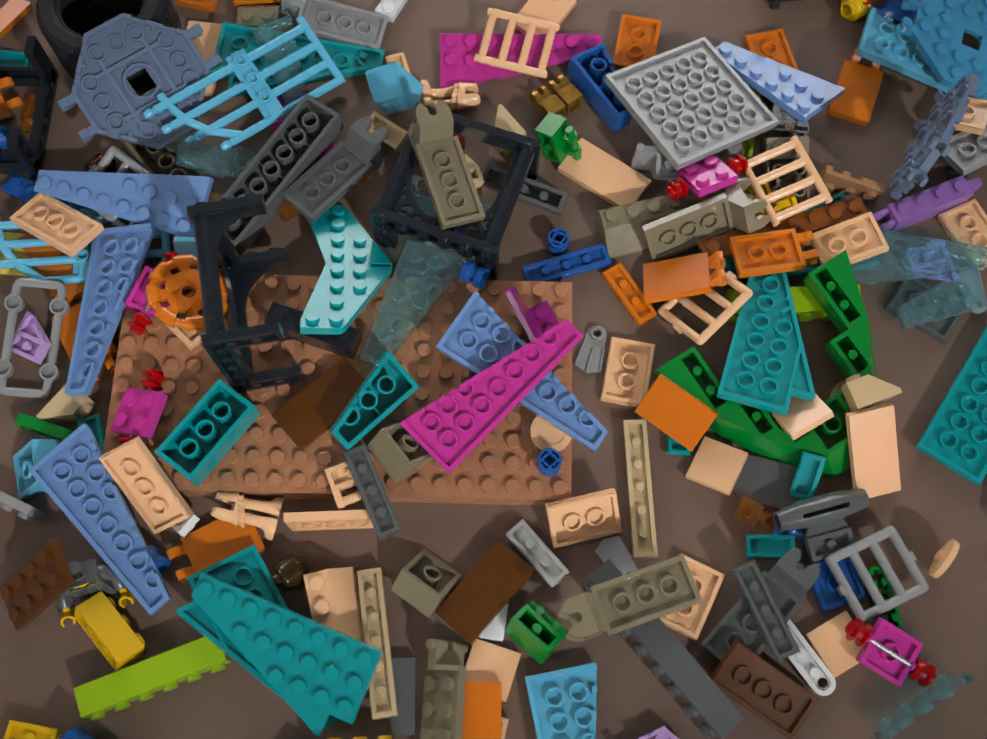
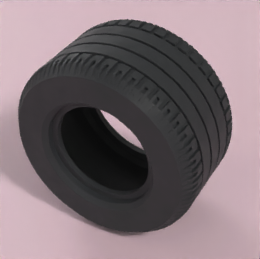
M37 0L36 16L39 28L63 68L74 79L84 33L90 31L99 20L110 14L118 12L134 13L138 15V19H146L163 24V26L182 30L181 21L172 0ZM146 69L127 78L133 89L153 82Z

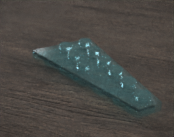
M880 229L889 246V251L851 265L857 284L868 283V285L882 281L895 282L918 279L930 275L942 276L945 273L953 272L958 274L982 271L987 267V247Z
M407 239L359 358L360 362L375 366L384 352L390 351L394 355L457 280L465 262L471 259Z

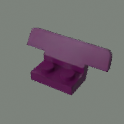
M509 286L505 289V293L530 341H533L559 324L547 300L527 308L515 287Z

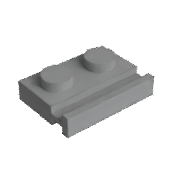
M0 491V508L10 513L12 509L19 511L18 517L29 522L33 518L41 522L46 513Z

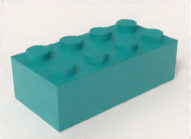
M218 379L156 449L155 453L195 486L199 487L260 416V413L251 402Z

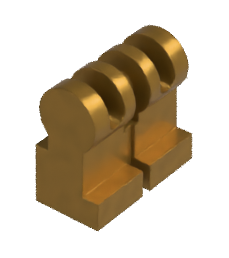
M560 74L554 78V81H548L546 87L544 85L540 86L538 92L533 91L529 93V99L532 105L544 117L549 112L565 117V114L569 116L582 107L583 94L573 84H569L567 79Z

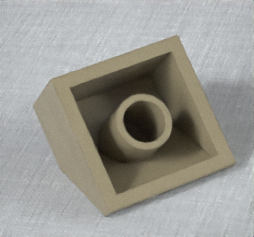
M281 4L240 6L237 14V25L282 32Z
M401 422L380 429L367 445L373 456L395 483L412 476L434 459L400 425Z
M423 548L400 571L391 590L430 618L445 601L462 575Z

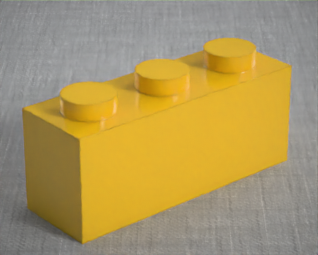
M101 591L75 607L74 618L115 671L127 667L142 657L145 648L142 636L132 631L129 620L125 615L118 613L116 604L111 597H106Z

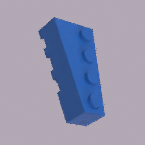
M603 42L570 57L566 74L610 130L615 132L629 125L632 115L604 82L605 76L615 72L612 66L613 61L607 55L606 46Z

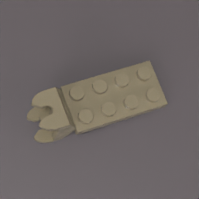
M438 99L435 106L436 115H431L427 107L419 103L415 110L416 123H411L409 127V139L412 147H414L441 229L484 220L486 216L458 136H453L454 119L449 106L443 100Z
M747 177L738 178L737 183L726 187L725 193L643 225L642 229L650 257L653 262L660 261L697 246L698 241L734 231V227L748 234L757 231L770 221L769 215L754 217L768 203L764 199L754 200L755 196L752 193H744L743 190L747 189L752 184V181Z
M684 554L590 587V592H584L566 600L561 606L558 618L570 619V623L573 625L565 638L571 642H582L606 632L607 637L697 605L703 601Z

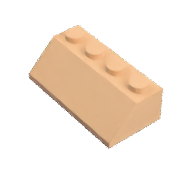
M354 567L325 569L303 575L312 620L364 642L359 587Z

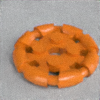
M192 254L176 255L171 257L170 261L166 263L162 261L151 272L148 278L150 282L149 285H146L145 290L147 304L149 308H153L155 311L154 315L167 326L172 328L175 326L180 327L185 331L205 328L204 316L199 315L203 312L199 272L196 269H191L192 266L198 267V261ZM176 268L178 273L172 275L170 270ZM219 268L223 310L225 314L228 307V290L225 278L221 273L222 269ZM159 284L165 285V290L159 289ZM186 289H191L196 294L193 297H185L182 292ZM167 302L168 307H163L161 304ZM179 312L187 314V317L185 319L178 318Z

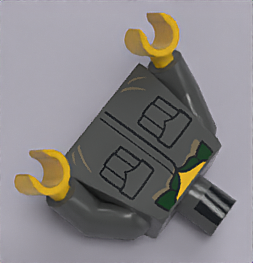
M90 559L81 563L75 561L68 565L75 583L57 599L59 609H62L60 624L62 627H65L66 618H71L74 625L76 623L74 618L75 610L70 609V607L78 606L101 591L105 596L118 593L119 591V605L122 608L126 607V599H129L134 604L135 597L129 589H126L124 583L107 564L102 563L98 559Z

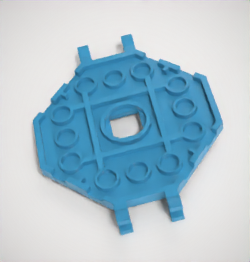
M903 0L900 8L913 11L914 16L913 20L904 16L902 23L896 26L895 33L906 35L913 43L918 44L922 50L920 55L927 66H932L937 74L935 78L939 84L952 89L957 85L962 76H966L971 71L978 75V90L973 98L979 99L987 94V0ZM963 33H968L978 40V50L961 44Z

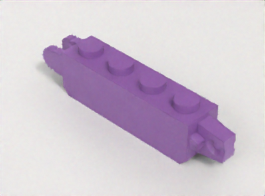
M962 175L888 204L884 210L873 214L876 221L884 219L886 222L879 226L882 233L888 230L894 233L967 202L974 195V191H977L983 183L979 177L966 181Z

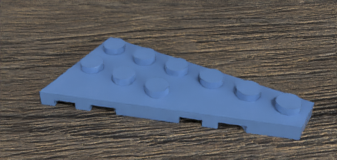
M724 41L715 47L745 83L801 123H805L844 93L845 88L728 42Z

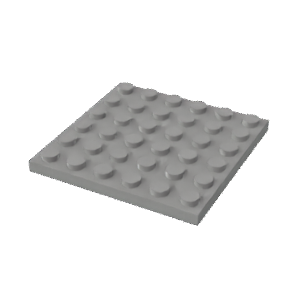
M705 37L607 74L604 82L676 170L773 129L779 122Z

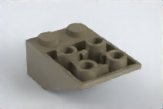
M809 136L798 137L809 156ZM791 137L760 139V154L789 142ZM795 149L761 163L762 175L800 159ZM803 166L769 181L768 184L773 193L809 177V174ZM809 186L794 192L797 201L809 199Z

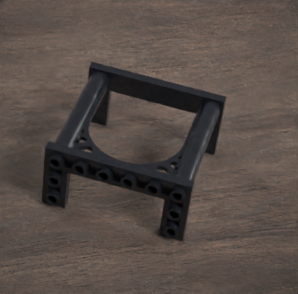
M27 36L24 55L31 66H0V79L9 76L14 83L13 86L39 87L31 132L28 141L19 127L9 128L6 147L12 155H0V174H28L31 180H37L39 170L43 168L59 73L37 37Z
M424 105L427 107L429 114L436 115L434 107ZM452 113L454 119L453 133L514 152L498 195L492 206L485 212L486 217L481 221L442 230L441 227L436 226L440 225L438 220L428 216L418 207L411 192L412 176L418 164V159L408 134L378 205H372L369 211L375 242L381 247L396 249L399 242L397 234H407L421 242L428 241L434 243L442 249L450 248L456 250L461 255L474 256L477 266H484L490 270L488 280H497L499 276L501 241L525 179L529 178L536 181L539 170L541 141ZM406 195L408 199L402 200V196ZM402 207H412L413 211L406 216L398 213ZM415 216L421 217L422 220L420 221V220H418V219H414V217H415ZM483 221L488 222V223L485 225V227L487 228V230H485L484 227L480 224L481 222H483ZM470 227H475L479 230L480 237L478 239L468 235L467 231ZM455 230H461V231H463V234H460V233L454 232V231H455Z
M251 193L246 194L244 197L222 198L219 201L197 202L194 205L186 206L187 215L194 226L206 333L201 335V343L204 349L237 393L305 381L304 372L300 365L256 373L253 370L251 346L283 341L284 333L279 321L248 327L246 313L248 296L252 287L262 275L273 268L289 265L288 257L284 248L277 247L270 248L267 251H250L244 255H238L226 231L237 219L267 214L262 194ZM219 268L222 269L221 273L225 278L228 290V307L226 312L229 330H226Z

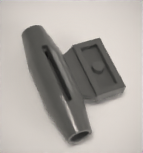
M861 488L832 491L806 498L774 512V524L779 531L806 528L803 539L810 562L825 559L826 556L855 543L852 529L843 518L868 507L869 497L866 491Z

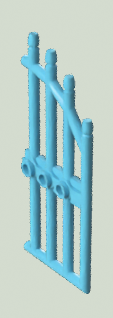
M302 15L296 19L299 26L248 54L244 48L232 53L229 57L225 58L228 65L170 97H167L164 92L158 94L156 97L160 102L152 106V108L145 110L143 116L148 119L168 109L176 119L161 128L164 134L170 133L173 129H177L185 124L198 130L194 135L184 140L187 146L193 145L196 141H200L209 135L228 137L229 140L224 141L220 145L221 149L225 151L289 115L303 98L301 97L282 107L276 98L282 93L326 68L329 69L334 79L307 95L316 99L346 82V80ZM305 33L311 42L310 44L262 71H258L252 61ZM313 51H317L323 61L272 90L264 79ZM232 72L240 81L237 85L185 114L175 106L176 103ZM244 90L247 91L252 99L251 102L210 125L194 119ZM256 108L259 109L264 119L243 131L223 128Z
M93 209L77 210L99 223H109L101 215H97V212ZM0 216V251L7 259L0 260L1 269L16 268L30 277V279L54 280L64 284L85 283L93 240L73 258L66 255L18 259L11 249L51 245L39 238L5 240L3 230L22 228L16 226L11 221H1ZM120 218L122 222H131L129 220ZM156 230L153 239L161 238V249L148 250L145 259L162 258V261L165 262L166 258L163 254L170 252V233ZM73 264V275L45 277L30 267Z

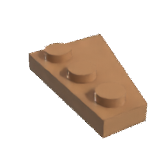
M826 165L820 173V177L829 192H844L845 196L856 195L863 197L865 200H875L885 190V184L865 177L852 178L850 172L845 170L841 173L833 171L834 167Z

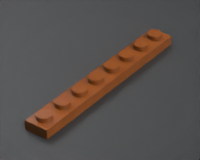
M859 196L795 214L780 221V224L776 227H773L769 221L763 228L749 234L795 228L796 233H803L805 231H812L814 233L868 212ZM742 230L733 231L698 241L697 246L700 253L708 252L709 257L716 251H723V258L731 257L729 238L747 235L748 233Z

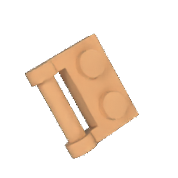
M347 461L325 469L339 511L346 509L347 505L362 500L359 491L344 497L341 495L340 491L356 485Z

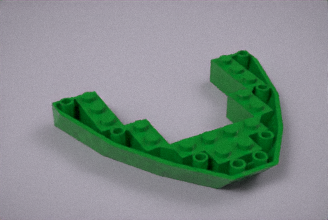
M844 250L808 273L803 279V283L841 334L823 348L843 376L848 378L859 374L860 377L869 374L876 377L875 345L870 323L847 252ZM695 346L655 370L653 375L655 379L660 374L664 375L719 413L709 428L723 439L770 460L798 467L803 451L826 457L821 475L833 479L851 468L845 413H849L851 410L842 390L823 401L833 411L834 417L799 438L792 440L783 428L779 429L768 411L716 397L720 383Z

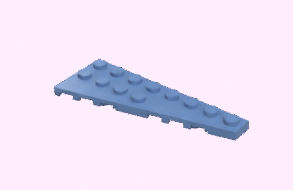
M39 170L33 191L139 224L152 223L156 226V229L177 236L195 237L194 226L187 215L186 206L194 205L197 202H208L214 179L208 176Z
M152 223L104 228L93 239L65 388V394L70 397L87 396L92 392L126 307L125 303L134 287L156 232V226Z
M474 291L437 344L436 349L477 375L520 349L526 343L495 313V310L480 297V294ZM551 371L519 403L594 453L608 433L605 427L590 411L588 412L575 395L570 393Z
M83 423L29 469V472L150 615H154L172 597L118 484L99 460L103 453L88 424Z

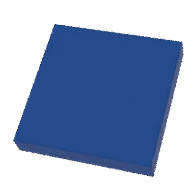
M847 557L838 561L837 563L858 601L867 598L862 582L850 558ZM825 559L804 566V569L813 564H818L820 567L819 576L811 586L821 613L849 604L844 595L840 596L836 588L839 585Z

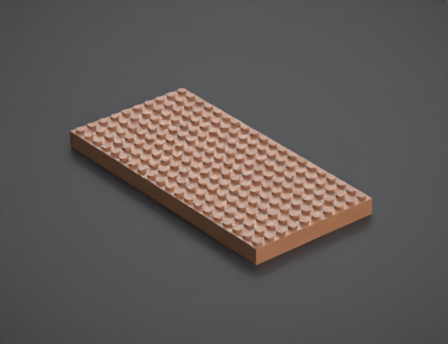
M142 271L139 272L138 277H137V279H136V282H137V280H138L140 274L142 273ZM262 275L256 281L248 296L246 306L248 327L265 324L264 320L272 302L304 311L320 276ZM388 278L349 326L359 330L362 341L354 360L345 358L365 380L382 354L390 351L418 384L419 388L351 448L363 443L367 446L380 429L402 422L441 396L461 385L464 376L468 377V369L437 350L436 346L474 291L479 293L480 297L495 310V313L527 344L531 341L505 293V289L509 286L515 287L527 308L547 300L559 323L567 319L572 324V282L488 280L482 289H478L472 285V282L466 283L460 279ZM186 289V290L184 291L183 295H184V296L187 295V294H188L189 292H191L192 290H191V289ZM125 307L103 454L121 445L117 440L118 438L126 437V435L115 434L110 429L127 387L144 390L145 388L140 383L141 380L147 379L144 371H150L153 368L164 373L163 376L167 378V381H161L160 386L163 387V391L159 392L168 395L152 439H140L181 496L216 497L217 492H239V494H244L246 498L274 499L282 497L284 499L335 500L325 469L346 462L343 452L347 450L330 434V429H328L301 451L271 415L344 356L284 337L283 341L251 346L254 373L300 365L304 372L305 381L240 392L241 396L257 408L260 416L197 487L162 460L155 451L218 379L222 380L229 387L231 385L204 349L202 343L193 350H190L159 319L150 316L153 325H147L145 328L149 332L148 334L138 336L130 332V327L126 323L133 322L134 318L131 314L137 313V311ZM225 312V314H224V318L226 319L225 327H226V330H229V329H228L227 312ZM572 350L551 370L553 375L559 378L570 393H572ZM521 404L517 413L511 411L450 474L433 459L412 476L395 483L368 449L390 502L545 506V503L572 497V439L565 449L559 451L562 457L559 472L552 477L540 474L537 462L541 450L534 445L530 436L531 424L537 415ZM355 485L340 492L342 497L359 490Z

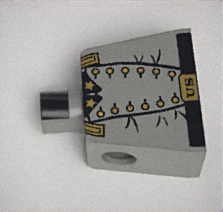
M773 103L770 111L779 122L775 128L765 132L764 139L793 137L795 135L797 137H804L808 135V120L805 123H801Z

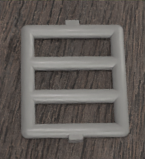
M114 145L109 147L98 165H93L89 171L104 172L115 156L123 162L116 173H127L131 168L137 174H151ZM94 210L115 227L127 226L119 217ZM132 221L129 223V225H138V224H139V223L132 222Z
M888 526L825 558L830 571L839 585L836 588L840 596H845L856 618H860L863 623L927 592L929 589L926 580L915 563V560H917L913 551H908L896 528L893 526ZM888 537L891 539L916 583V586L906 591L878 542ZM867 547L871 549L896 594L887 600L883 599L858 554L859 551ZM847 557L850 558L875 603V606L865 611L837 563Z

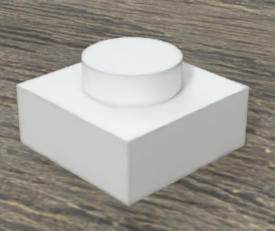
M193 513L191 517L171 527L182 537H185L195 527L200 518Z

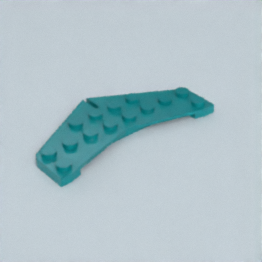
M337 204L329 208L314 223L307 219L321 251L325 266L300 319V334H343L392 273V263L350 211L345 206Z

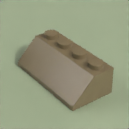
M667 195L599 210L596 223L610 259L648 251L642 226L687 208L684 198L680 195L679 200L675 202L669 199Z

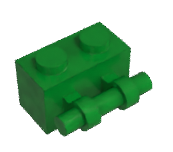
M549 112L535 129L537 138L541 141L540 147L544 158L561 164L567 155L573 156V159L576 161L580 160L582 148L577 142V132L572 126L568 125L567 118Z
M532 600L529 605L526 604L510 620L505 633L542 665L556 650L561 640L565 639L568 631L563 627L564 624L559 619L556 621L546 612L547 609L543 605L539 606Z

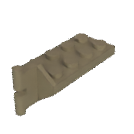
M428 638L426 640V647L429 648L428 665L425 667L420 739H462L466 682L464 653H467L468 645Z

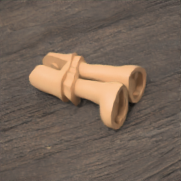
M420 80V83L424 85L421 94L424 105L435 108L437 101L434 100L450 97L451 99L443 101L451 108V112L455 109L458 111L480 104V95L477 94L479 91L477 83L459 82V84L454 83V86L433 89L427 80Z
M217 492L215 499L231 504L232 507L231 510L212 507L211 515L213 517L229 522L236 527L239 524L243 529L245 524L256 526L264 531V537L267 540L273 541L278 523L277 518L280 516L284 498L276 497L272 501H260L246 498L244 494H239V492ZM245 509L267 513L276 518L246 513Z

